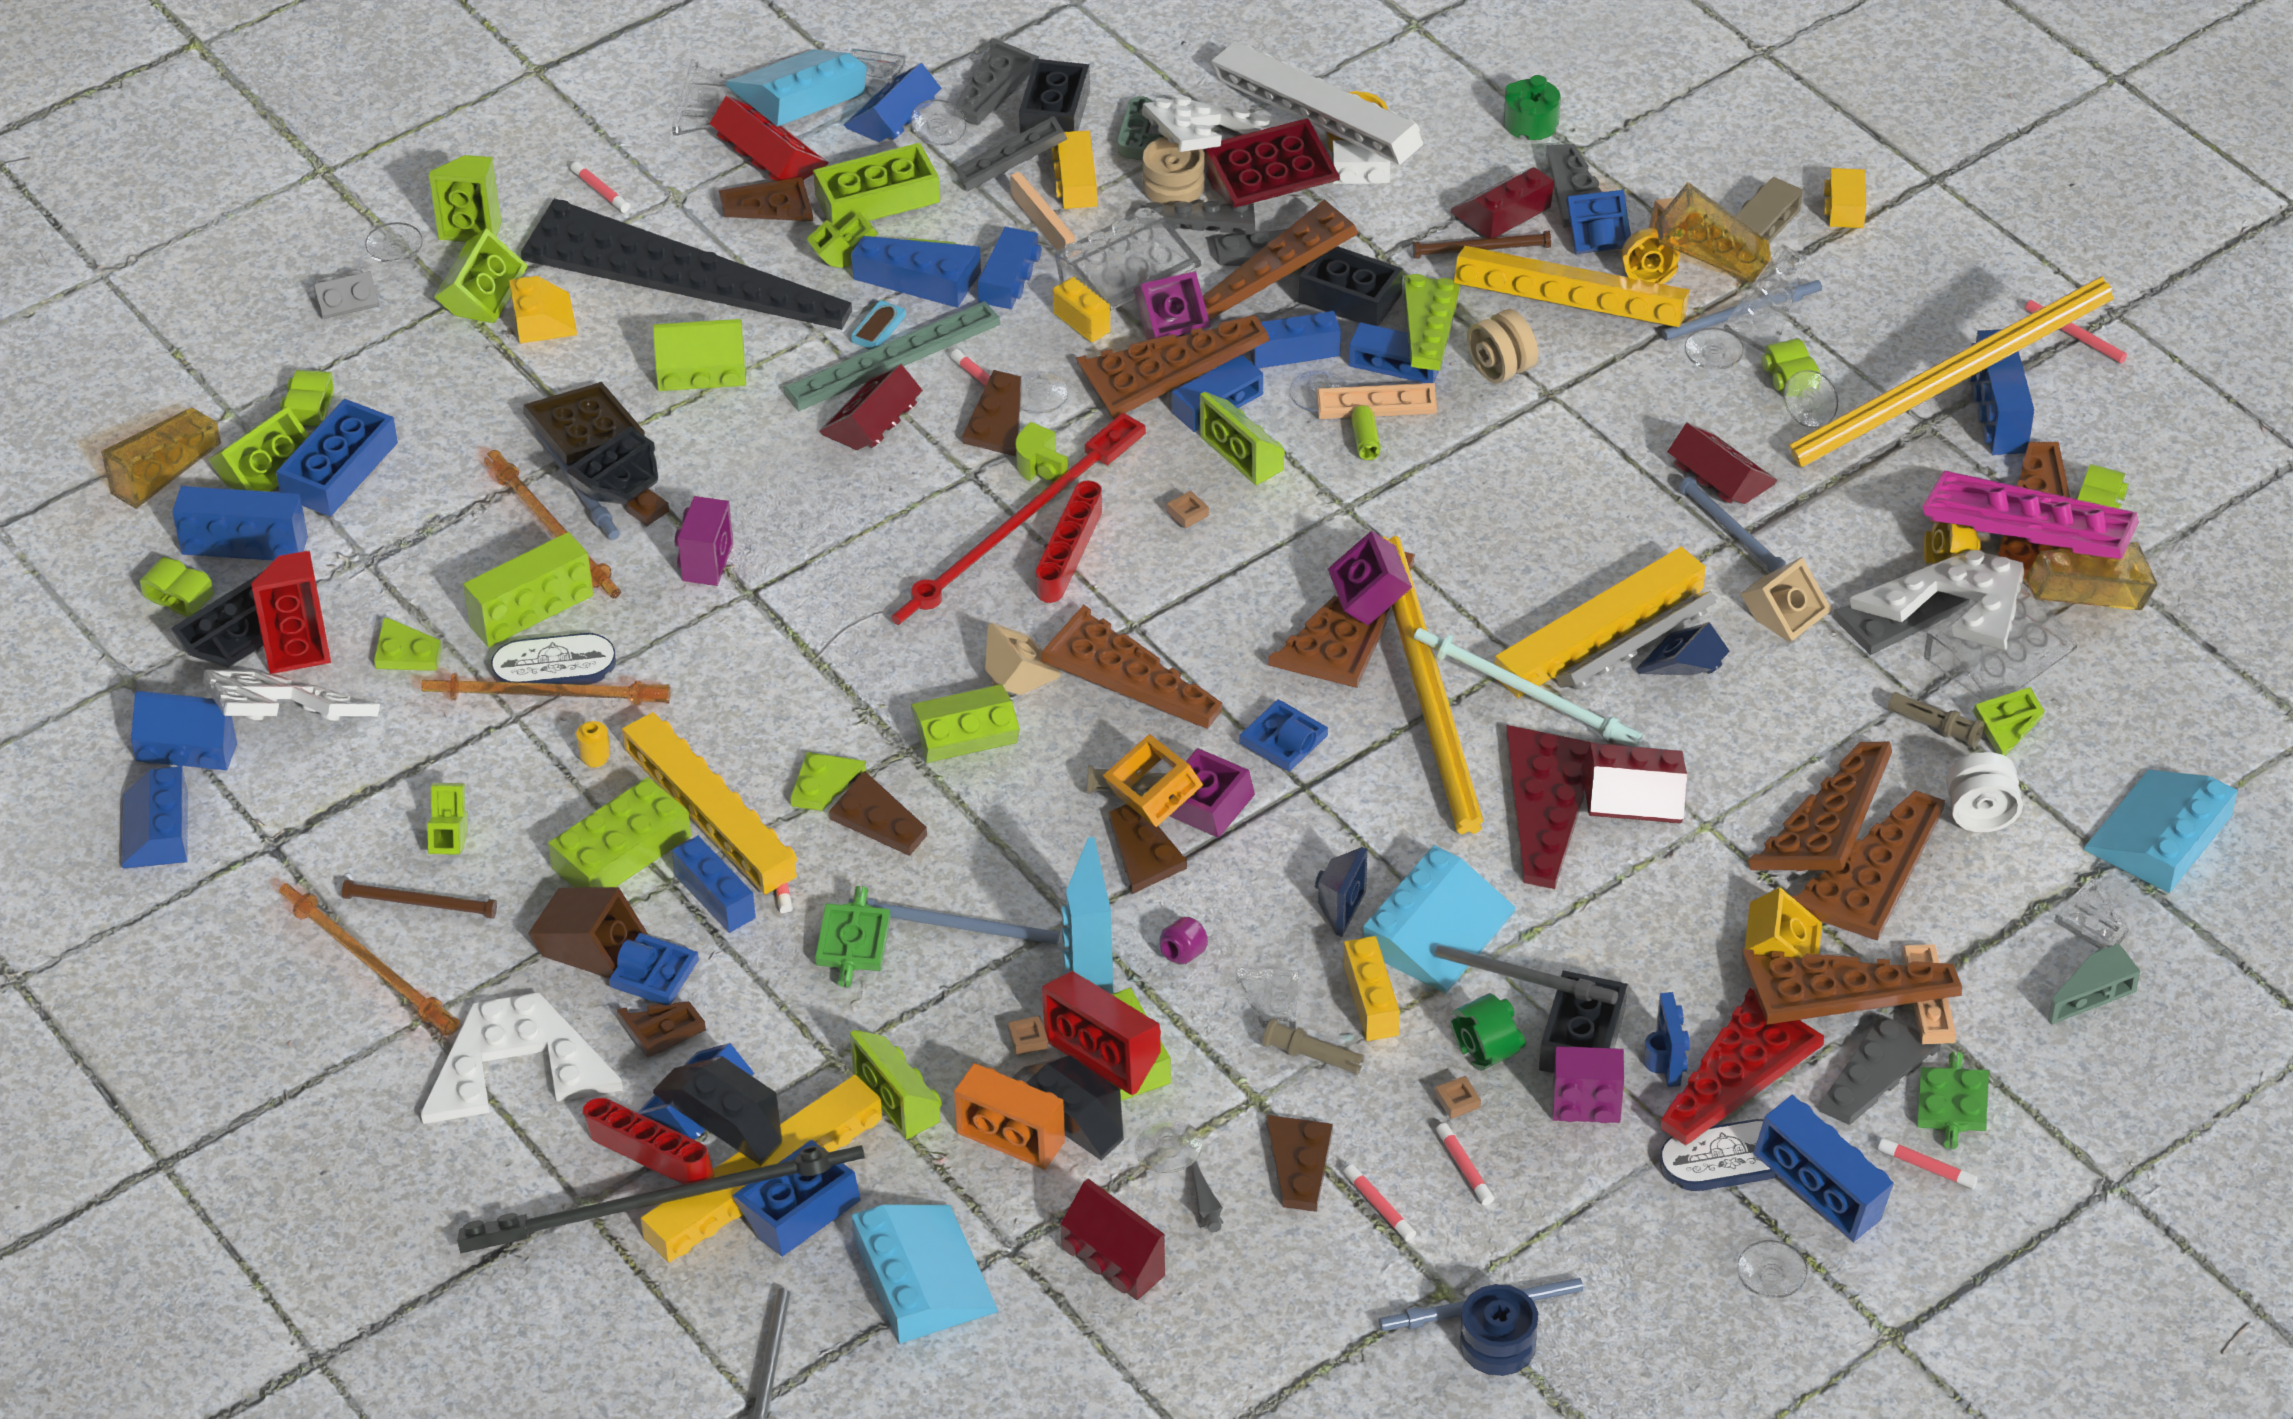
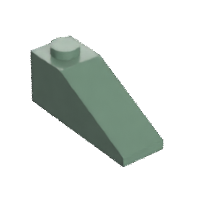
M2120 944L2098 949L2091 954L2051 1000L2048 1021L2051 1025L2137 991L2140 969Z

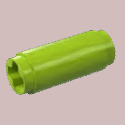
M1365 405L1358 406L1352 411L1351 416L1357 452L1363 460H1374L1379 456L1381 450L1375 415L1370 407Z

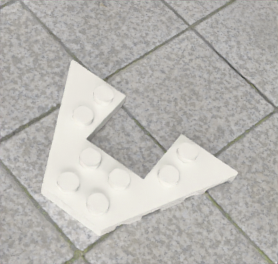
M1175 96L1172 100L1156 98L1155 102L1143 103L1142 115L1149 119L1152 125L1158 124V131L1164 137H1167L1170 143L1179 144L1178 151L1180 152L1221 146L1222 135L1211 131L1209 126L1222 125L1239 133L1248 134L1290 123L1284 120L1252 114L1245 109H1229L1193 101L1187 96Z
M1971 549L1852 596L1850 598L1851 609L1903 622L1937 591L1978 601V603L1952 625L1953 636L2006 650L2008 647V634L2012 629L2011 621L2014 619L2017 607L2016 599L2017 595L2020 594V582H2022L2024 576L2023 563Z
M205 670L203 682L225 716H244L253 720H263L264 716H277L279 707L277 699L294 700L302 704V709L320 712L321 717L327 720L337 721L340 716H378L380 707L378 703L349 702L350 696L335 693L312 685H291L292 680L273 676L257 670Z
M540 993L473 1003L425 1103L421 1117L423 1124L490 1113L482 1063L484 1061L549 1051L556 1101L623 1091L622 1080Z

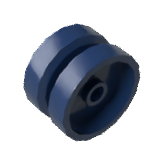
M1493 1284L1481 1287L1470 1294L1462 1306L1460 1349L1464 1359L1474 1369L1487 1375L1505 1376L1517 1373L1528 1366L1536 1352L1539 1313L1534 1301L1524 1291L1510 1285Z

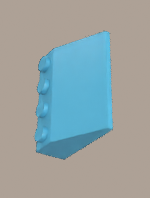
M813 49L726 81V86L778 127L864 94L867 66L850 53Z
M2148 770L2085 845L2084 851L2170 893L2232 817L2238 790L2211 776Z
M1089 837L1067 887L1066 905L1061 906L1062 922L1064 926L1067 925V927H1062V939L1064 947H1068V949L1062 950L1065 969L1069 968V970L1063 971V975L1074 971L1108 993L1113 994L1111 908L1095 837Z
M1433 845L1363 926V938L1376 936L1386 964L1446 994L1469 966L1435 957L1436 947L1443 945L1479 955L1515 912V906L1462 858Z
M884 1204L851 1215L853 1240L899 1344L998 1312L994 1299L950 1205Z

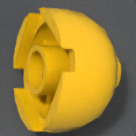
M1647 228L1633 233L1626 240L1621 251L1622 266L1629 278L1664 284L1674 276L1679 267L1677 263L1680 251L1676 243L1669 235L1659 229Z
M1930 520L1934 525L1932 531L1925 532L1923 545L1926 564L1930 562L1936 564L1971 549L1980 550V539L1974 530V526Z

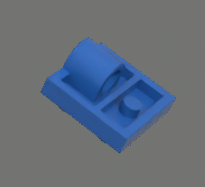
M1624 190L1575 195L1566 198L1575 254L1623 248L1624 243L1631 236Z
M1277 699L1239 735V744L1290 772L1328 736V727Z
M639 933L634 941L626 940L623 943L618 954V967L609 979L610 987L662 1005H671L698 963V952Z
M1673 992L1660 993L1656 1032H1652L1647 1036L1644 1049L1645 1067L1654 1073H1664L1668 1087L1681 1086L1682 1072H1687L1688 1070L1685 1051L1690 1050L1688 1031H1682L1681 1027L1684 1022L1683 1009L1681 1005H1676Z

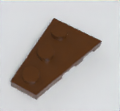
M866 771L858 777L829 811L830 820L908 856L927 837V827Z
M1127 804L1109 812V821L1123 859L1124 870L1127 873L1132 894L1187 869V859L1159 826H1153Z

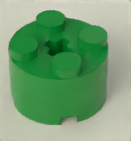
M1534 75L1530 79L1508 84L1506 86L1504 102L1505 129L1511 135L1520 138V134L1529 136V140H1542L1553 135L1560 119L1561 95L1559 90L1553 84L1547 82V79L1541 75Z
M1488 993L1453 1010L1451 1013L1456 1015V1018L1451 1020V1028L1455 1040L1463 1055L1470 1052L1475 1060L1470 1063L1479 1071H1483L1517 1054L1521 1048L1526 1046L1525 1038L1521 1031L1516 1028L1512 1018L1514 1016V1009L1506 998L1500 1000L1495 995Z

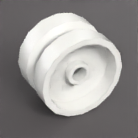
M1993 752L1975 753L1960 759L1948 771L1946 784L1951 798L1952 815L1956 823L1965 830L1977 833L2000 830L2015 822L2022 813L2023 799L2018 786L2017 770L2014 763L2006 756Z

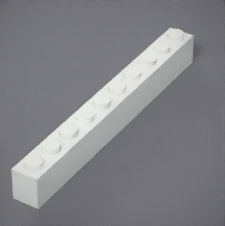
M1234 41L1212 60L1221 82L1300 119L1309 118L1311 124L1398 165H1401L1423 145L1419 134L1420 128L1413 120H1407L1397 115L1394 111H1388L1379 107L1374 102L1370 103L1361 99L1357 94H1350L1339 86L1326 83L1319 77L1315 78L1302 69L1298 70L1289 66L1284 61L1280 62L1267 53L1263 54L1254 50L1249 45L1245 46Z

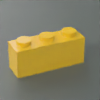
M1090 130L1064 132L1067 140L1052 148V160L1058 161L1054 162L1055 179H1060V181H1056L1057 198H1062L1063 209L1097 207V183Z
M1372 936L1344 941L1343 967L1366 1041L1399 1036L1400 1010L1377 937Z

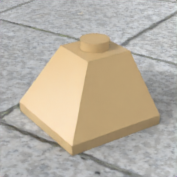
M1803 557L1765 575L1740 593L1754 619L1788 642L1793 641L1832 610Z
M992 622L987 627L985 670L993 679V686L1002 684L1006 692L1009 691L1023 695L1058 679L1062 673L1054 666L1041 661L1043 650L1031 636Z

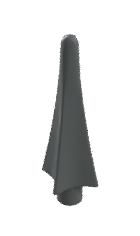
M1193 1159L1190 1161V1168L1196 1190L1200 1228L1207 1225L1210 1232H1217L1221 1229V1224L1224 1223L1220 1217L1223 1207L1207 1184L1197 1161Z

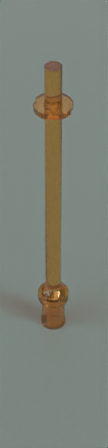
M492 450L488 452L487 455L493 462L488 457H485L484 463L495 473L496 480L502 486L509 485L556 537L567 533V530L518 478L519 469L513 463H509L500 451ZM588 555L592 587L598 588L601 586L612 599L617 598L621 594V590L610 579L612 575L610 566L605 563L597 565Z
M453 673L451 680L422 679L421 682L422 692L450 693L451 700L455 701L459 693L624 698L634 702V705H642V702L669 704L671 697L670 684H643L642 681L638 680L630 686L460 681L458 673Z
M284 883L280 887L279 893L294 905L293 915L296 918L302 920L309 917L414 1004L418 1008V1017L421 1020L430 1022L445 1036H450V1033L453 1034L458 1029L459 1019L444 1009L439 999L423 996L318 909V898L314 894L306 893L301 895L288 883Z

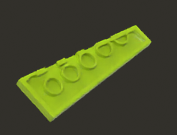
M1421 274L1404 275L1403 292L1404 301H1406L1405 312L1407 315L1411 367L1441 370L1461 284L1454 283L1452 279L1426 278Z

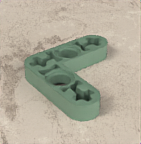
M1134 97L1128 103L1118 136V153L1124 158L1143 160V151L1148 144L1164 137L1163 135L1148 134L1151 126L1149 119L1142 115V111L1141 115L1137 114V112L1142 110L1143 103L1152 102L1148 97ZM1130 126H1141L1142 128H1139V129H1131V128H1129V127H1130Z

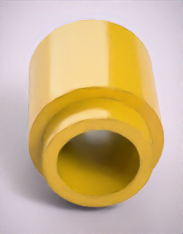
M589 721L580 725L576 731L580 759L589 767L603 766L611 753L607 727L598 721Z

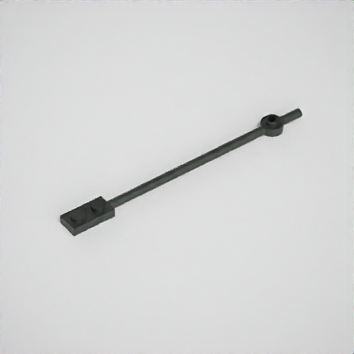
M862 1145L828 1152L827 1150L820 1149L819 1146H810L802 1149L800 1155L795 1160L530 1219L527 1218V1214L517 1216L516 1213H508L498 1217L496 1221L487 1223L481 1220L472 1221L459 1229L457 1243L461 1254L528 1239L530 1232L796 1173L801 1176L817 1175L827 1171L833 1165L864 1159V1149Z

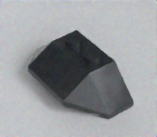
M630 426L571 465L567 470L568 477L575 487L595 501L626 505L658 481L654 442Z
M261 573L170 629L188 655L229 668L264 646L251 585Z
M1071 1055L1025 1066L1012 1077V1079L1022 1080L1029 1086L1044 1092H1051L1058 1098L1063 1099L1065 1136L1102 1161L1124 1140L1120 1089Z
M723 1056L675 1067L653 1089L654 1095L760 1166L782 1144L777 1093Z

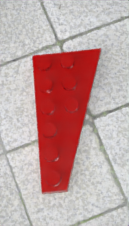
M1749 988L1741 1006H1737L1732 1013V1019L1727 1027L1721 1029L1701 1059V1065L1696 1072L1693 1071L1688 1078V1085L1680 1094L1678 1093L1662 1117L1661 1129L1685 1146L1821 1048L1824 1045V1035L1801 1020L1767 1025L1755 992Z

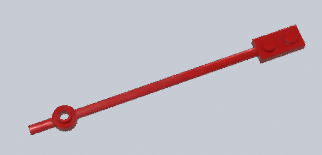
M1125 413L1120 414L1084 444L1085 453L1087 454L938 578L935 580L924 579L916 582L911 588L912 599L891 616L892 621L900 625L918 609L929 610L939 606L942 602L943 588L1097 461L1108 466L1146 434V425Z

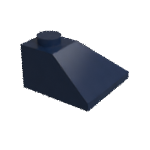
M1707 622L1670 633L1636 668L1638 674L1695 675L1702 672L1710 674L1722 666L1721 660L1730 651L1711 623Z
M1360 847L1332 858L1325 871L1320 870L1316 878L1315 889H1319L1318 904L1335 934L1343 937L1366 893L1367 848Z

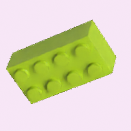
M920 142L813 170L815 196L828 221L837 229L846 225L859 212L868 221L940 203L939 176Z
M570 532L558 536L463 583L469 626L488 648L594 596L588 552Z
M646 777L549 841L548 848L551 867L574 888L617 887L692 836L689 811L653 780Z

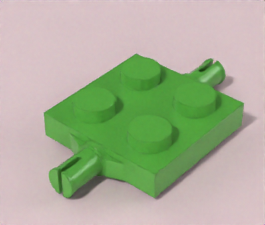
M860 886L855 887L852 903L843 905L825 904L815 961L816 966L839 968L840 975L837 984L841 987H844V984H846V988L851 986L854 970L881 971L891 913L890 909L874 908L866 904L869 890L865 886H862V890Z
M1955 1051L1949 1054L1948 1068L1921 1067L1918 1128H1933L1945 1132L1944 1147L1950 1149L1951 1138L1952 1149L1958 1147L1959 1132L1968 1130L1986 1131L1989 1070L1962 1069L1963 1054L1957 1052V1061L1955 1062Z

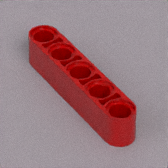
M1086 480L1077 484L1036 568V594L1043 602L1053 603L1063 597L1102 515V488L1095 481Z
M595 1098L583 1106L582 1112L590 1137L594 1142L681 1184L715 1177L709 1154L704 1144L607 1098Z

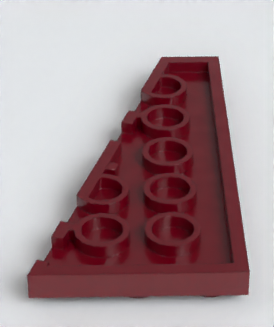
M1506 725L1523 882L1555 889L1585 796L1581 767L1590 743L1594 742Z

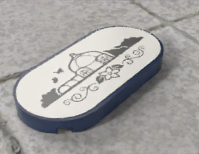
M578 633L511 641L501 646L494 653L491 660L492 674L495 681L499 684H504L506 689L512 691H532L594 684L603 680L605 674L609 671L611 673L616 665L613 644L607 638L594 633Z
M1752 1119L1712 1126L1686 1146L1671 1136L1663 1144L1660 1154V1168L1664 1177L1672 1184L1676 1182L1682 1185V1189L1689 1191H1704L1779 1177L1753 1154L1764 1119Z

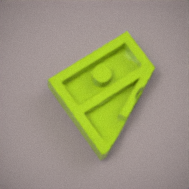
M384 618L374 659L375 668L437 671L442 650L441 641L395 620Z
M2031 687L1975 704L1972 712L1977 720L1984 721V732L1996 753L2006 756L2043 718L2045 711Z
M807 752L791 795V806L823 811L832 803L834 797L841 795L849 788L848 782L857 774L861 775L866 771V761Z

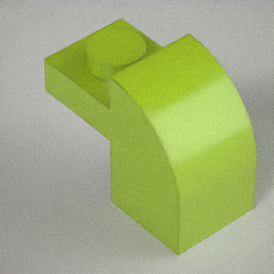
M859 212L840 230L826 220L806 239L827 264L836 268H844L852 265L851 253L862 237H875L879 233L868 219Z
M1030 421L1016 438L1018 472L1028 481L1039 475L1046 480L1054 482L1068 471V457L1056 452L1054 431Z
M432 783V817L427 823L428 854L460 855L465 847L468 825V811H465V783Z

